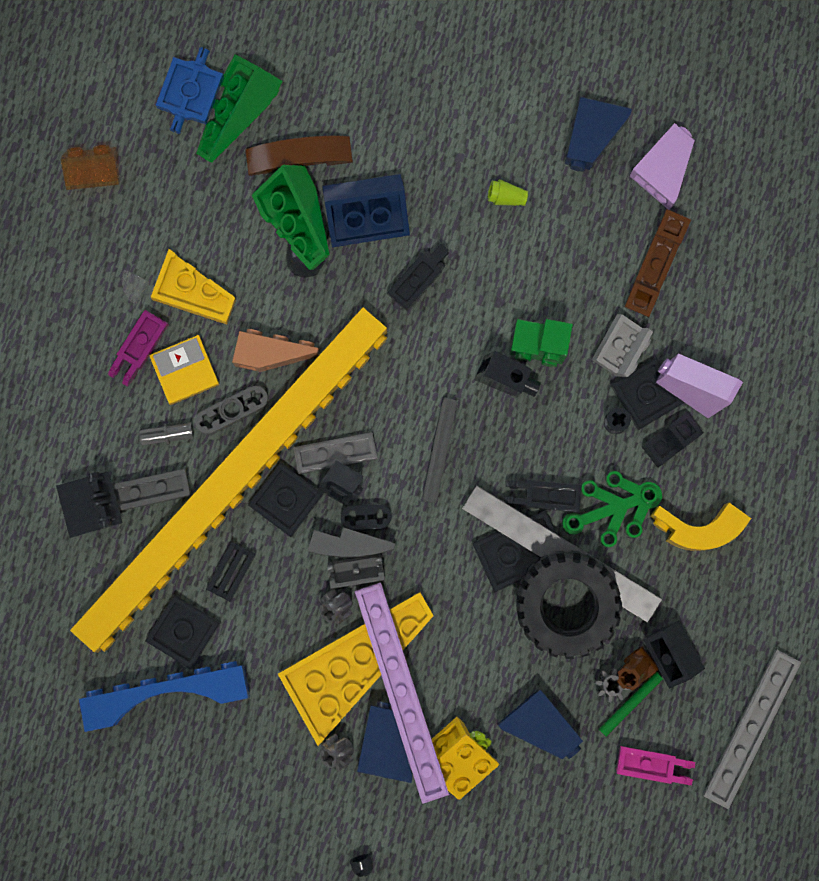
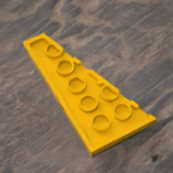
M421 593L390 609L402 650L406 648L433 617ZM364 624L278 673V676L317 746H319L381 676V672L366 625Z

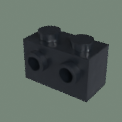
M679 620L658 629L643 639L669 689L691 680L705 669Z

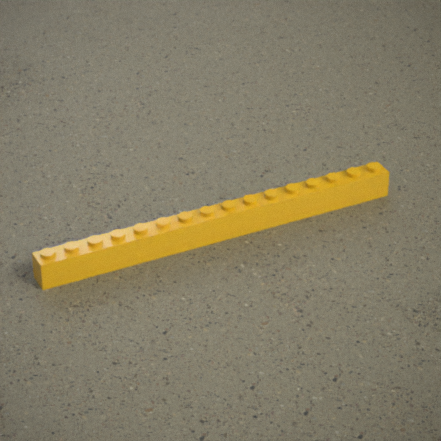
M363 307L70 631L94 653L100 652L101 649L104 652L107 651L115 642L113 636L120 629L122 631L126 630L134 621L131 616L138 608L141 611L144 610L152 601L150 595L157 588L162 590L171 580L168 575L175 568L179 570L189 560L187 554L193 548L197 550L204 544L208 538L205 534L212 527L217 529L226 519L223 514L230 507L235 509L244 499L241 494L248 487L253 489L262 479V476L259 474L266 467L271 469L280 459L278 453L284 447L289 449L298 439L296 433L302 427L307 429L316 419V416H314L315 412L320 407L325 409L334 399L332 396L333 392L338 387L343 389L352 379L350 376L352 371L356 367L360 370L368 362L370 357L367 355L373 348L378 350L388 339L385 336L387 328Z

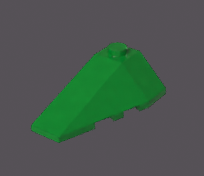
M236 54L223 75L221 87H224L221 99L215 100L213 109H215L214 119L205 126L196 154L211 163L271 104L283 82Z
M282 165L252 194V197L261 217L277 229L276 233L280 238L287 240L291 245V250L309 270H314L330 255L317 191L305 166Z

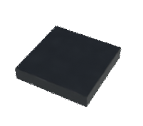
M657 357L636 369L628 377H623L610 385L624 409L630 414L637 430L644 428L685 403L656 383L661 375L658 372L661 364Z
M280 462L248 506L292 538L323 494H317L318 490Z
M173 595L145 642L192 670L221 623L180 597Z

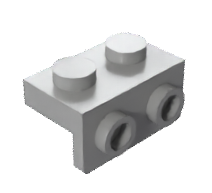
M617 314L592 360L615 376L628 377L637 368V360L641 353L649 346L653 331L649 328H641L624 315Z

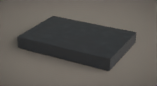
M546 510L530 517L556 534ZM499 531L472 543L493 592L521 581L523 575L528 572V568L533 563L536 564L541 560L540 556Z

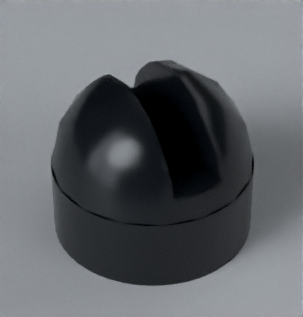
M370 854L359 855L349 861L352 871L358 877L369 876L373 870V861Z

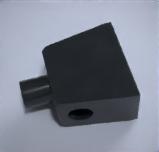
M493 351L483 357L474 379L511 396H517L524 392L535 397L541 385V382L529 377L532 371L531 368L497 351ZM511 374L514 377V382L511 380Z

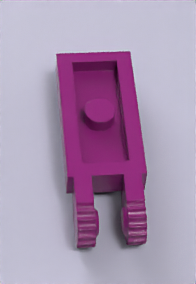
M145 310L116 354L117 358L109 369L108 375L112 378L116 377L124 362L127 361L132 365L125 374L122 384L129 386L137 375L138 370H141L169 324Z

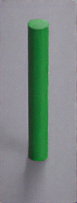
M657 672L651 675L598 730L607 737L663 678Z

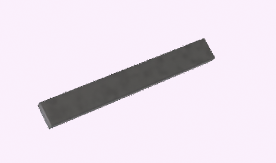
M477 485L462 508L540 557L547 554L550 556L556 554V551L562 550L564 552H571V550L580 551L581 554H588ZM602 563L607 567L618 585L621 593L622 607L648 622L662 599Z

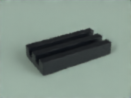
M231 542L206 590L231 602L256 554ZM234 550H237L238 553L219 589L214 588ZM244 554L248 557L229 593H224Z

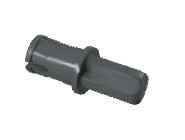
M191 422L170 426L165 423L163 427L139 431V441L143 446L165 442L167 445H170L172 441L194 439Z

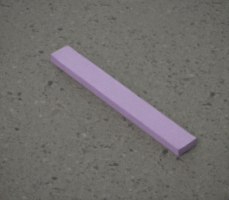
M378 583L357 590L355 594L422 804L448 796L449 792L382 585Z

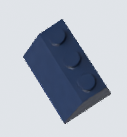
M401 174L322 186L332 247L410 235Z

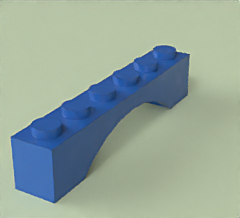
M237 661L221 664V670L211 672L210 667L195 669L193 676L184 677L183 672L167 675L168 681L157 683L156 678L140 681V687L130 688L129 683L113 686L114 692L103 694L102 689L86 692V698L79 699L84 731L115 726L137 704L163 693H195L209 697L220 704L250 698L244 665L238 666Z

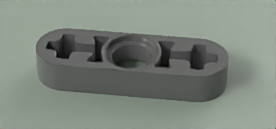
M260 386L249 387L199 412L195 419V425L202 434L212 435L263 410L268 404V395ZM253 392H256L257 395L263 394V397L260 399V405H256L254 402L246 405L250 409L245 412L244 406L238 400L242 397L245 402L251 400ZM230 403H235L240 408L239 414L234 418L227 417L224 412L225 407ZM219 409L221 417L226 421L222 424L219 419L213 421L211 429H208L206 426L201 427V424L204 422L203 417L208 416L212 419L218 416L214 412Z

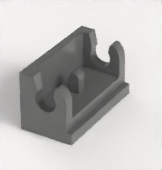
M381 554L329 562L327 565L331 589L385 581Z

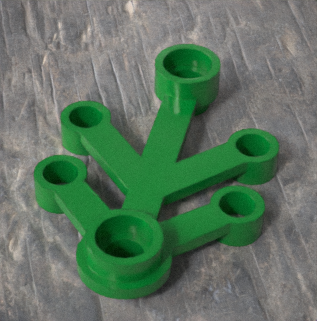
M612 471L606 476V484L611 488L619 487L633 494V496L623 499L597 487V484L593 481H586L581 487L582 495L594 497L609 505L582 515L570 513L564 517L562 528L567 534L576 535L583 530L584 525L613 515L606 532L600 537L601 544L606 548H610L617 543L616 535L627 510L638 506L632 522L625 527V533L628 537L637 538L642 534L643 529L641 525L648 509L657 507L662 500V491L658 485L652 482L638 485L624 479L619 472ZM611 475H616L619 478L618 484L610 482L609 478ZM586 484H591L594 487L592 494L585 492L584 487ZM649 490L653 493L654 497L652 500L645 498V491ZM574 518L578 521L579 525L577 528L573 529L569 526L570 519ZM631 525H636L638 527V533L636 535H632L629 532V527ZM606 534H610L613 537L612 544L604 542Z

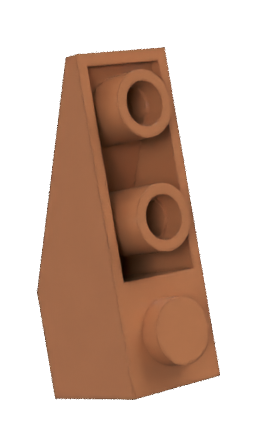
M247 329V332L239 331L232 363L235 367L263 372L318 357L319 349L314 347L315 344L309 341L299 340V344L288 342L289 338L285 336L273 335V338L262 336L263 333L260 331Z

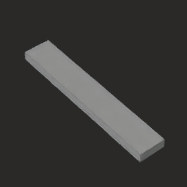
M779 650L774 651L703 794L704 797L729 810L801 662Z

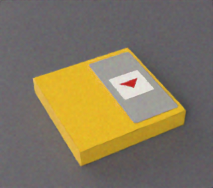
M199 335L149 355L169 405L219 385Z

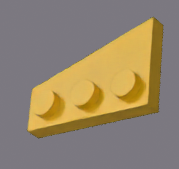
M168 250L151 299L227 325L236 302L235 297L211 279L206 278L192 265L180 259L173 251Z

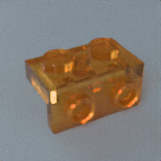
M97 145L93 147V150L83 151L81 147L67 149V152L61 157L66 190L119 185L116 147L109 148V145Z

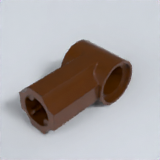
M643 646L636 649L623 660L625 664L618 671L619 678L617 682L623 689L627 688L633 691L658 670L655 661Z

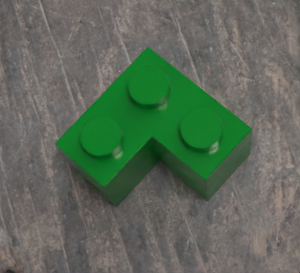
M517 319L510 355H514L515 360L521 362H531V359L542 361L541 364L544 366L557 367V364H563L567 357L573 324L546 319L544 324Z

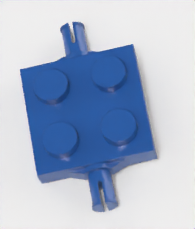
M199 47L195 61H184L175 57L172 59L156 107L175 116L169 129L174 133L175 131L177 134L181 133L184 120H194L207 125L224 76L223 73L211 70L205 65L210 53L206 48Z

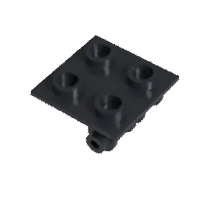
M109 471L103 473L94 472L88 474V477L56 486L69 538L123 523Z

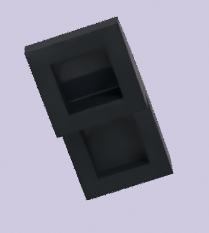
M686 412L643 445L642 448L657 468H659L704 432L689 413Z

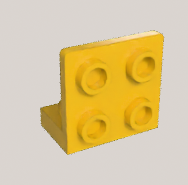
M458 717L453 719L431 739L447 789L457 799L463 798L499 766L498 761L470 736L464 722Z

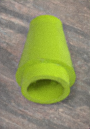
M500 179L498 181H491L488 201L493 202V205H526L528 198L527 190H523Z

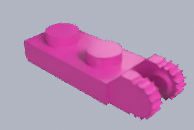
M620 746L616 774L669 784L675 782L692 785L693 779L690 777L673 775L674 765L691 769L695 768L696 762L678 759L673 755Z

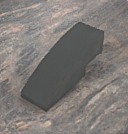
M343 528L340 538L314 530L307 551L328 557L359 558L393 551L395 543Z

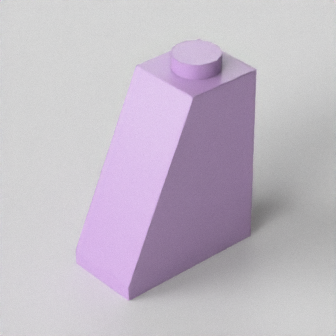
M675 123L630 174L633 180L668 210L673 207L677 200L695 141L691 138L692 135L686 128L678 127Z
M681 354L676 355L671 360L667 358L658 370L661 375L656 381L657 384L707 418L730 405L743 383L735 377Z

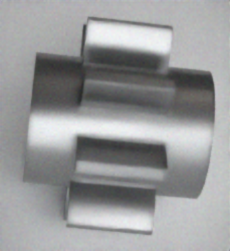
M332 589L319 599V602L322 604L319 608L320 614L327 622L335 621L339 625L353 614L350 610L352 600L343 591L336 593L335 589Z
M615 668L611 670V675L601 671L602 680L594 681L601 688L597 695L607 694V702L610 703L613 696L623 700L621 692L629 690L627 688L623 689L618 683L615 685L617 689L615 692L613 690H606V687L609 685L608 679L615 681L619 678L616 676L617 669Z
M334 734L320 745L323 749L320 752V758L328 768L336 767L337 771H340L354 761L351 757L354 753L353 745L345 737L338 739V736Z

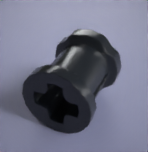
M614 408L604 418V427L610 434H621L630 425V414L623 408ZM620 416L623 419L620 423L621 425L614 426L612 424L613 417L618 418Z

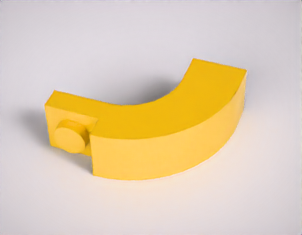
M731 503L724 504L713 521L703 527L687 525L661 506L656 507L650 515L655 520L653 524L665 533L668 530L671 531L666 540L668 543L690 551L710 550L729 543L744 530L752 519Z

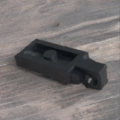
M440 244L432 254L428 250L424 254L422 253L387 292V295L408 312L442 273V270L445 268L442 261L449 254V250Z

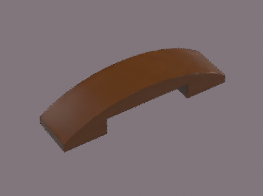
M349 136L302 137L266 143L245 149L249 176L275 173V170H278L282 165L309 166L326 163L327 166L353 163Z
M668 209L666 210L624 306L625 308L648 318L650 317L660 289L691 219Z

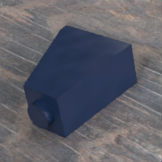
M580 97L565 164L570 165V169L583 172L585 169L590 170L628 122L632 109Z
M540 689L535 691L497 724L503 731L561 759L566 756L570 759L581 750L579 745L583 740Z
M377 701V706L371 705L357 772L412 783L413 777L410 763L391 704Z

